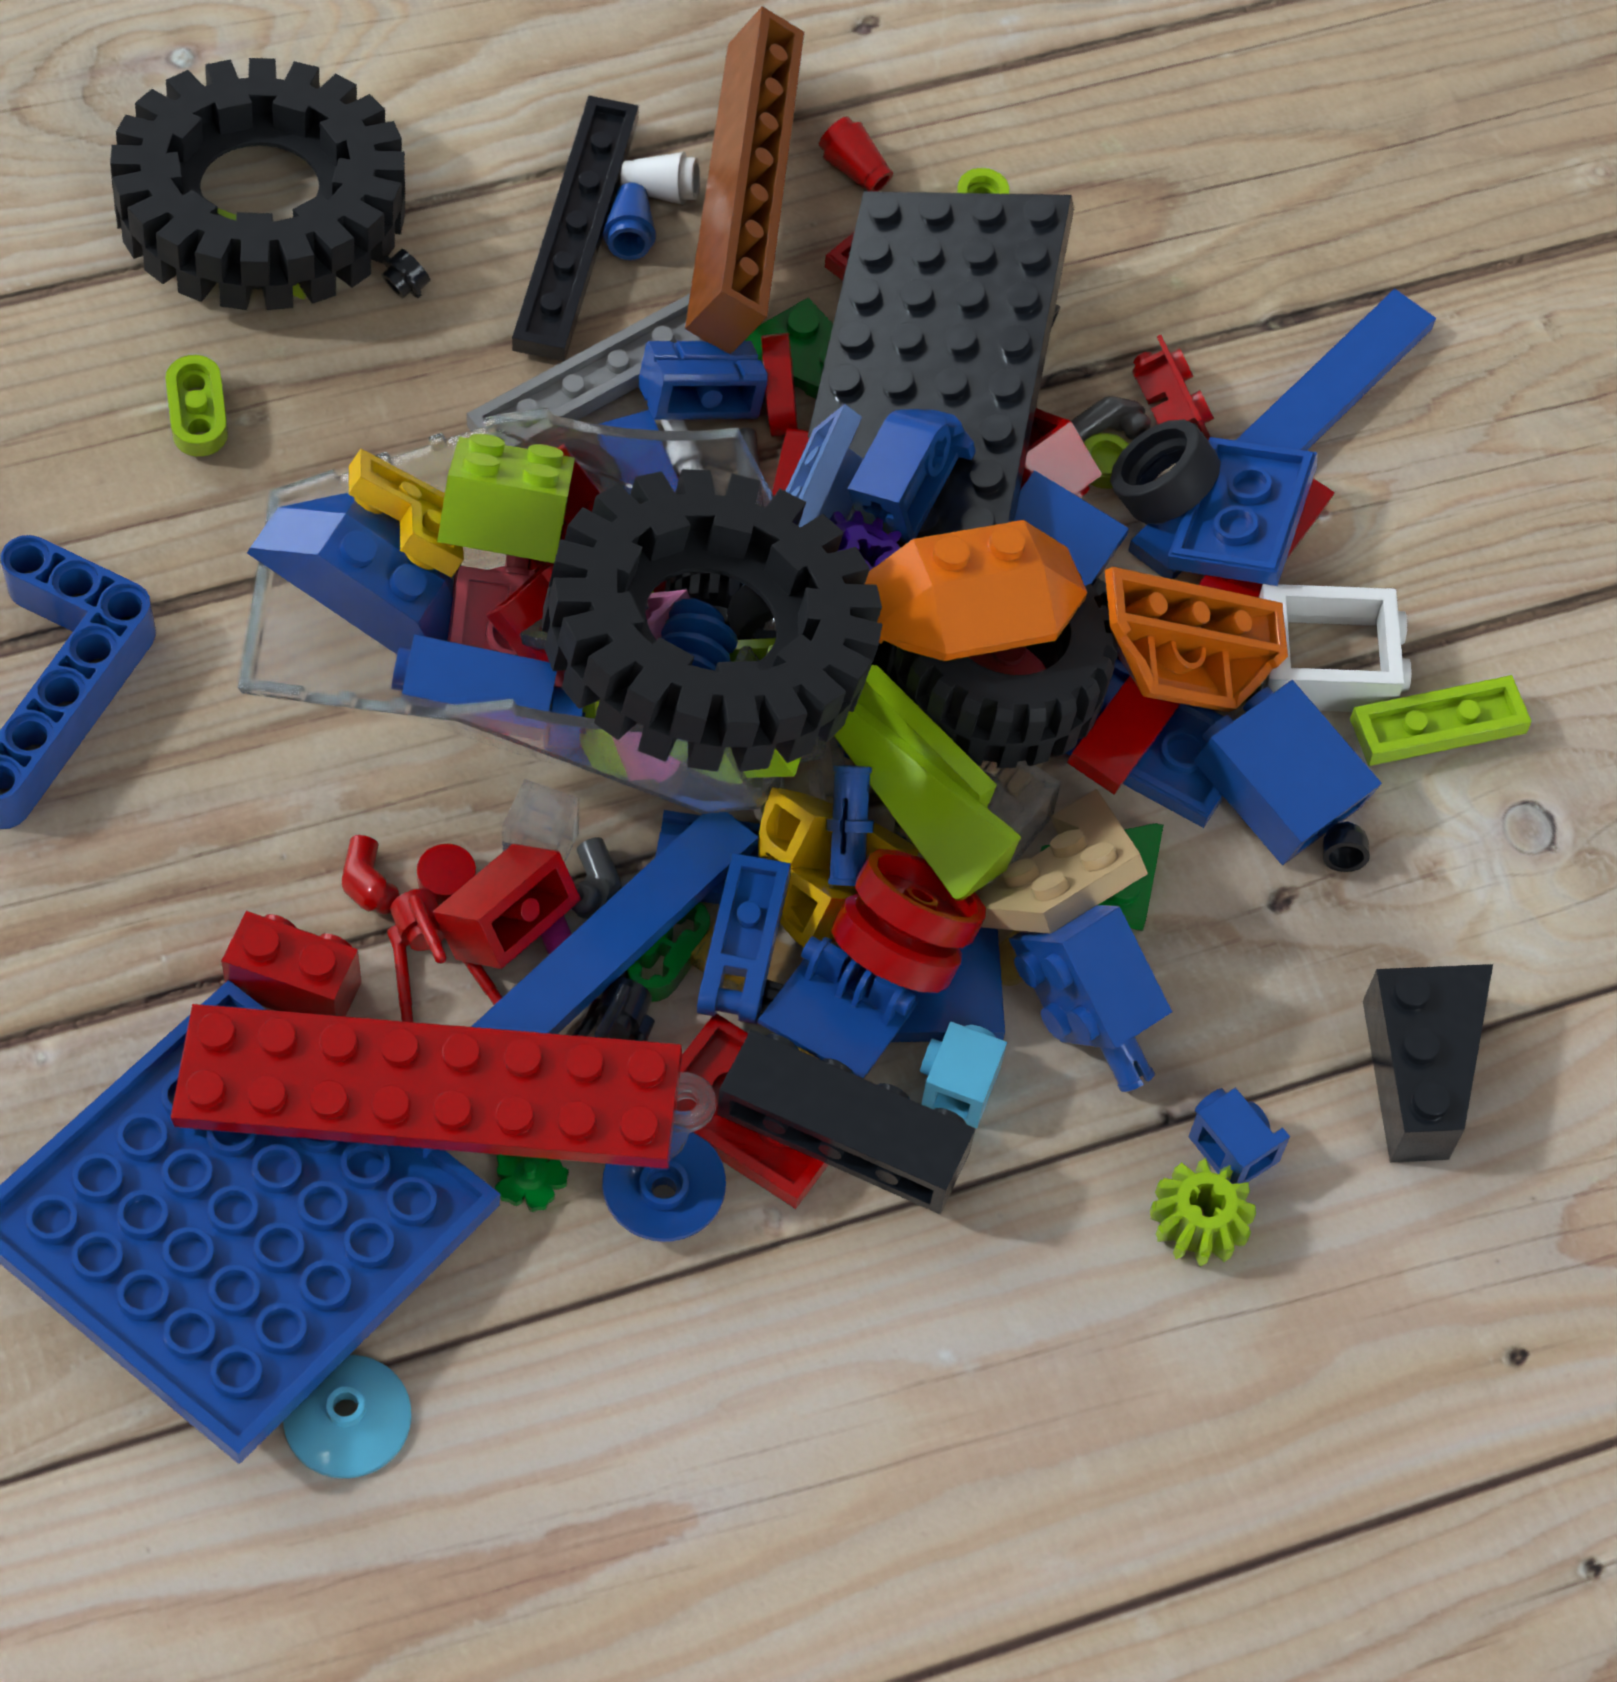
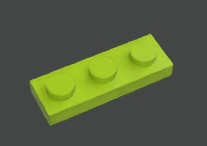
M1512 675L1354 707L1350 717L1368 766L1526 734L1532 723Z

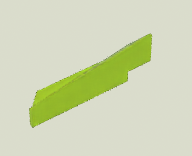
M871 665L854 712L849 711L844 726L834 737L855 766L872 767V773H870V786L951 896L955 900L962 901L1007 870L1021 836L988 809L997 784L877 665Z

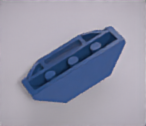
M348 493L278 507L247 552L248 555L396 655L399 647L411 649L414 634L444 641L448 640L454 575L451 578L436 569L425 570L411 562L405 553L400 551V521L385 513L375 514L367 511Z

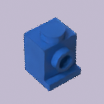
M1236 1087L1227 1093L1223 1088L1217 1089L1207 1095L1196 1106L1195 1112L1197 1114L1188 1136L1218 1174L1224 1167L1231 1166L1233 1171L1229 1181L1231 1184L1249 1182L1279 1163L1290 1139L1289 1134L1284 1128L1273 1134L1270 1130L1268 1118L1263 1110L1252 1101L1247 1102Z

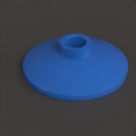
M674 1126L669 1169L605 1164L602 1179L603 1195L614 1219L632 1234L652 1241H678L700 1232L716 1217L725 1197L726 1175L719 1155L706 1140L690 1130ZM660 1185H667L674 1190L675 1194L671 1198L662 1199L656 1197L652 1191Z

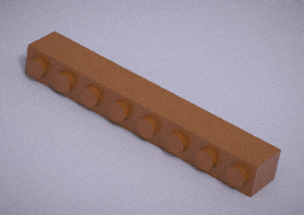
M763 6L727 46L685 330L730 355L768 315L804 40L803 30Z

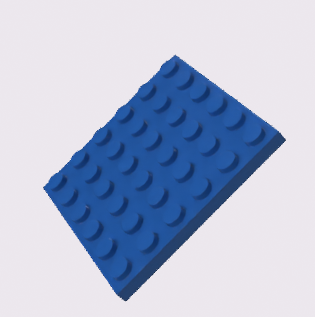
M229 980L201 1004L266 1010ZM189 1015L0 1184V1264L224 1453L240 1464L500 1206V1193L446 1150L434 1149L423 1159L411 1147L175 1127L170 1117L188 1029Z

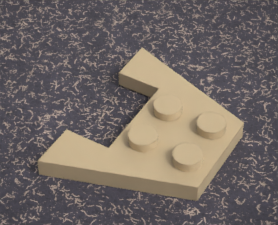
M1097 788L1051 816L1059 835L1051 840L1050 847L1032 858L1021 859L1011 863L1007 870L1002 873V876L975 892L986 907V918L981 927L1051 934L1148 874L1139 851Z

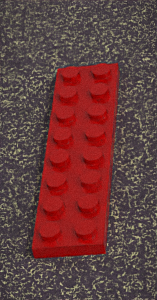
M192 1004L170 1118L174 1126L179 1128L669 1169L683 1055L682 1045Z

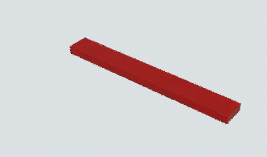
M1314 478L1286 561L1335 494L1334 491ZM1205 575L1198 585L1259 598L1263 584ZM1129 676L1096 720L1090 732L1072 752L1067 763L1115 795L1180 707L1181 703L1143 697L1133 679Z

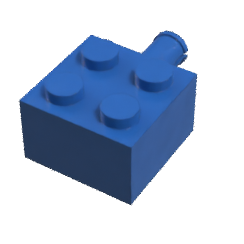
M1097 905L1051 934L1020 931L1009 938L1017 955L1014 958L1016 970L1028 986L1034 988L1043 1006L1040 1012L1043 1023L1055 1038L1065 1043L1087 1045L1095 1048L1100 1047L1118 1082L1117 1086L1122 1092L1131 1091L1143 1086L1144 1084L1140 1079L1141 1076L1148 1082L1155 1076V1072L1149 1066L1135 1036L1172 1013V1010L1120 906Z

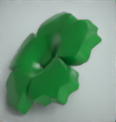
M497 1155V1175L502 1180L495 1185V1190L500 1193V1200L519 1206L525 1198L526 1205L531 1212L546 1210L548 1204L555 1199L554 1190L563 1189L567 1186L569 1169L563 1167L560 1160Z

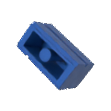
M648 341L645 346L639 375V388L644 399L647 400V406L654 420L757 419L760 416L768 374L761 360H758V354L752 341H743L731 355L705 341H677L676 343L670 341Z

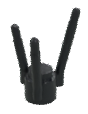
M619 977L603 991L600 999H595L591 1003L585 1018L572 1035L588 1036L596 1026L597 1030L594 1037L627 1040L630 1034L635 1036L634 1040L648 1041L655 1020L646 1014L652 1002V995L640 983L628 978Z

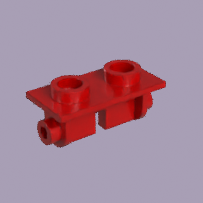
M1160 334L1156 337L1163 350L1154 355L1151 352L1139 354L1133 361L1135 367L1132 370V374L1149 405L1168 397L1169 400L1151 408L1158 425L1169 420L1184 419L1196 424L1209 441L1211 436L1205 423L1213 420L1214 417L1201 390L1190 394L1185 384V381L1194 376L1181 349L1179 348L1170 353Z

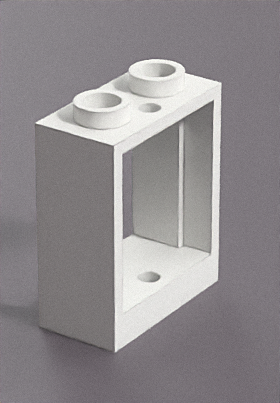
M1278 584V586L1262 585L1259 598L1283 604L1288 657L1270 672L1258 687V692L1267 686L1275 692L1293 679L1319 711L1352 712L1354 707L1397 699L1400 697L1401 692L1409 691L1412 675L1411 661L1409 658H1402L1401 645L1405 643L1407 635V615L1405 611H1398L1396 589ZM1288 622L1377 626L1381 671L1291 668Z

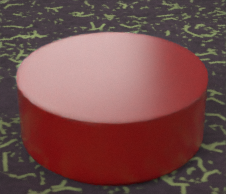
M455 844L435 845L426 850L417 863L419 889H430L434 892L438 904H442L476 875V865L471 854Z

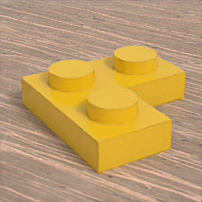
M360 449L349 465L348 494L353 496L355 501L367 511L375 514L385 513L400 521V551L405 553L411 562L425 570L436 569L452 578L464 561V548L462 546L437 542L445 493L375 455Z

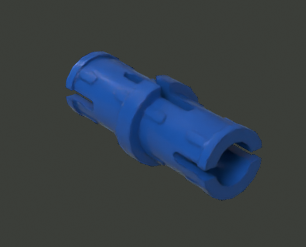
M833 765V817L826 819V831H832L830 878H828V884L855 886L856 878L866 861L867 833H873L874 820H868L869 784L872 767Z

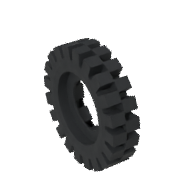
M249 58L248 78H238L231 59L205 64L206 86L189 70H186L166 79L167 96L154 89H150L135 102L136 117L125 114L116 130L117 145L111 146L110 159L117 228L122 230L123 243L133 259L143 256L144 270L152 277L164 284L177 275L178 293L202 302L216 283H218L220 307L247 310L252 290L262 289L266 311L293 308V286L299 284L311 304L336 296V276L353 288L371 275V260L383 264V258L386 255L389 256L395 248V234L401 235L405 219V151H402L401 135L394 121L385 122V108L371 94L357 100V84L336 73L320 87L319 67L294 61L285 79H276V58ZM252 146L275 147L289 151L306 161L317 176L319 189L316 197L293 209L292 218L273 222V213L237 212L236 220H232L219 214L218 206L203 197L200 186L204 172L213 161L230 151Z
M681 469L675 492L663 472L659 471L635 477L631 494L627 493L619 484H616L597 495L592 512L582 507L568 524L565 539L560 540L543 607L542 631L548 632L544 648L552 671L566 670L562 689L578 709L599 701L594 724L617 740L637 723L643 725L644 728L637 749L641 753L666 762L677 739L688 741L687 768L718 772L725 748L730 747L739 772L767 769L775 749L789 763L812 753L817 736L827 743L844 726L849 711L854 712L879 645L882 624L877 623L882 605L877 585L865 584L870 568L857 547L838 551L844 532L824 514L799 527L806 504L805 501L779 489L768 505L762 507L755 504L760 480L731 473L725 496L716 495L711 470ZM708 572L730 577L755 591L770 608L776 624L775 643L768 654L758 662H718L715 670L692 665L693 655L660 637L656 640L646 619V603L650 594L665 580L684 573Z

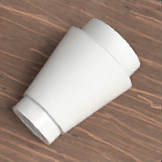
M685 152L634 159V161L624 160L621 169V185L637 183L646 189L648 197L683 205L686 200H696L698 198L700 189L699 160L697 157H687Z

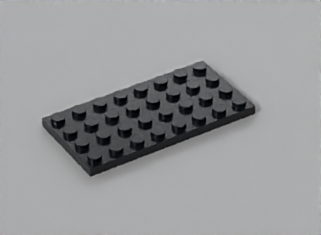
M863 192L808 438H810L815 427L842 405L846 404L862 416L849 448L864 459L883 422L895 410H938L955 415L962 423L963 429L973 440L976 453L972 460L961 457L957 459L916 538L1013 522L1015 519L1074 213L1072 195ZM852 506V508H851V510H850V513H849V515H848V517H847V521L850 520V518L852 517L853 513L855 512L853 506ZM897 542L900 548L905 545V543Z

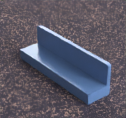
M846 404L842 405L813 429L786 489V492L806 502L799 527L804 526L822 514L830 519L835 511H839L847 520L853 506L847 488L863 458L852 451L849 446L862 416Z

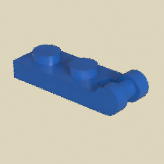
M732 853L697 1002L698 1014L716 1017L718 1011L738 1015V1021L757 1025L790 881L791 863ZM725 974L745 977L743 991L722 988Z

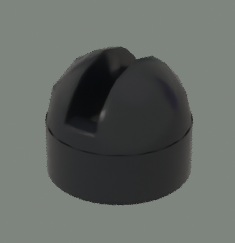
M1346 821L1336 823L1328 829L1322 844L1323 861L1327 867L1339 872H1352L1363 868L1369 862V840L1365 831L1360 826Z

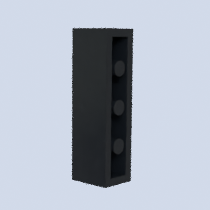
M752 1029L719 1089L717 1115L938 1214H941L970 1154L976 1128L967 1125L965 1120L953 1111L944 1108H935L934 1110L910 1100V1097L903 1090L887 1083L876 1085L854 1075V1072L840 1061L830 1058L820 1060L800 1051L792 1041L781 1035L768 1034L766 1036Z

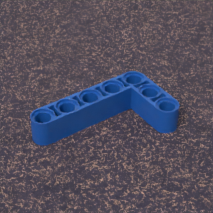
M22 535L11 539L1 552V565L8 593L12 601L20 607L72 631V634L0 730V789H10L7 793L0 795V829L13 828L20 825L28 817L152 646L156 637L150 596L146 589L121 575L33 535ZM85 593L84 595L79 596V597H71V596H74V595H76V594ZM125 617H135L130 620H120ZM94 659H104L98 663H88ZM67 701H72V702H73L72 704L67 705V706H61V707H58V706H57L58 704H60V703H62V702H67ZM31 745H42L35 750H24Z

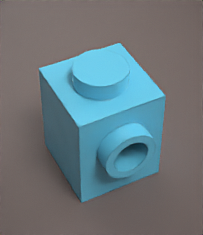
M950 1021L943 1041L932 1038L925 1053L920 1073L928 1075L925 1083L921 1104L933 1110L935 1108H944L953 1111L961 1116L967 1125L977 1128L1000 1072L1007 1042L996 1038L992 1032L977 1025L962 1026Z

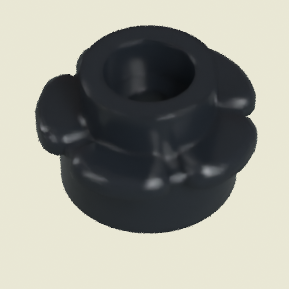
M400 249L392 258L386 255L383 258V262L388 269L381 274L385 282L401 298H404L409 293L415 298H420L422 296L421 289L431 281L425 269L405 249Z

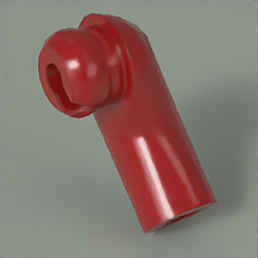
M352 836L349 841L342 874L343 890L362 909L368 912L375 910L381 915L391 913L390 906L400 894L395 885L387 883L386 878L374 869L379 843L369 836Z

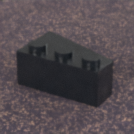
M1493 964L1376 969L1364 996L1363 1007L1390 1163L1449 1160L1459 1142L1466 1125Z

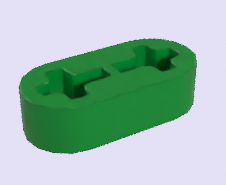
M701 902L676 923L681 925L686 919L692 920L694 922L693 931L686 929L674 943L672 942V927L626 970V978L643 985L652 995V1002L668 998L677 989L707 945L710 935V914ZM660 956L665 957L663 960L662 976L654 974L649 980L642 978V967L651 969Z

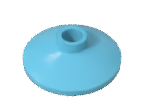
M349 1355L283 1421V1427L291 1450L308 1468L332 1478H357L381 1469L399 1453L410 1431L411 1404L405 1386L390 1368L372 1358ZM342 1400H352L358 1405L355 1413L350 1416H340L335 1413L334 1408Z

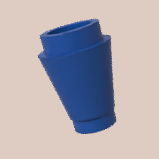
M626 183L618 188L603 231L604 241L608 245L609 250L620 259L636 260L642 258L648 253L656 240L648 193L642 185L637 183Z

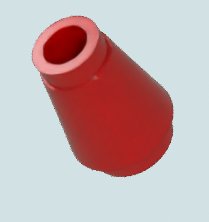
M843 117L832 124L820 138L818 145L824 151L823 159L868 192L880 191L893 177V171L888 167V164L861 122L854 123L850 117Z

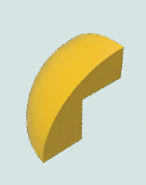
M772 787L762 814L758 854L760 858L791 863V876L780 923L803 948L812 936L821 941L824 937H828L833 943L836 941L831 933L833 922L845 899L858 893L855 886L828 884V878H830L832 831H826V819L833 817V803L797 791ZM875 822L873 833H867L866 859L869 853L878 849L899 850L915 856L919 853L913 844Z

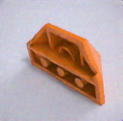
M1025 520L912 539L871 569L865 584H874L878 587L882 605L877 623L882 624L879 643L881 644L883 641H886L905 651L942 661L1056 641L1087 596L1086 587L1068 548Z
M1113 566L1105 570L1111 633H1113L1118 644L1117 656L1143 697L1231 712L1236 710L1263 683L1270 672L1288 657L1283 604L1281 602Z

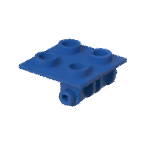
M812 936L801 953V957L804 958L760 1016L757 1023L775 1034L789 1039L796 1046L820 1060L830 1058L842 1062L854 1072V1075L865 1079L920 1000L916 998L915 994L908 991V988L887 981L861 967L853 959L849 960V955L844 950L833 945L830 938L824 937L821 941Z

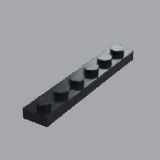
M588 95L512 336V351L565 361L603 238V231L621 179L622 164L627 159L639 120V105Z

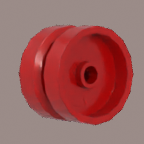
M878 849L869 853L856 878L855 888L858 893L845 899L833 922L831 933L837 944L855 962L873 974L898 986L919 992L938 993L948 988L961 964L962 952L959 948H963L973 942L986 918V907L975 892L962 901L955 900L926 860L921 857L890 849Z

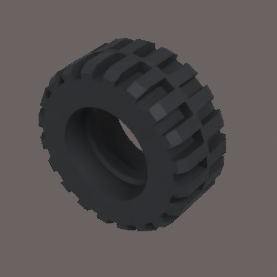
M1090 583L1085 586L1087 590L1085 601L1078 607L1056 641L1024 646L1044 664L1046 669L1026 675L1003 674L989 670L977 664L969 657L942 661L905 651L890 644L887 676L978 766H981L983 761L997 762V768L1013 769L1017 767L1019 761H1026L1028 766L1048 762L1051 752L1055 756L1063 755L1076 746L1078 739L1087 736L1095 724L1097 715L1100 713L1114 671V664L1118 655V644L1113 633H1111L1109 610L1107 607L1101 608L1103 599Z

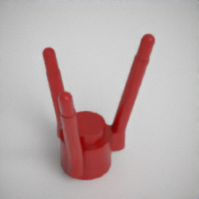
M420 888L407 891L398 896L390 906L395 925L387 930V935L394 953L401 1021L413 1022L412 995L406 947L410 945L414 951L430 950L435 961L439 964H443L447 959L441 943L444 935L432 912L439 904L434 892L430 889ZM463 961L493 1005L503 998L482 965Z

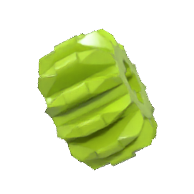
M1206 1157L1198 1162L1195 1172L1181 1162L1174 1168L1172 1179L1163 1178L1159 1181L1155 1190L1158 1200L1154 1201L1151 1205L1150 1217L1151 1220L1161 1223L1155 1234L1157 1242L1172 1240L1177 1242L1173 1251L1175 1260L1183 1257L1186 1251L1189 1250L1195 1252V1259L1200 1267L1208 1263L1211 1252L1225 1262L1232 1257L1235 1250L1234 1245L1240 1247L1246 1245L1251 1235L1248 1224L1254 1221L1256 1205L1245 1201L1250 1192L1249 1182L1236 1184L1229 1182L1233 1173L1230 1165L1221 1169L1219 1174L1211 1172ZM1201 1208L1204 1209L1205 1216H1202Z

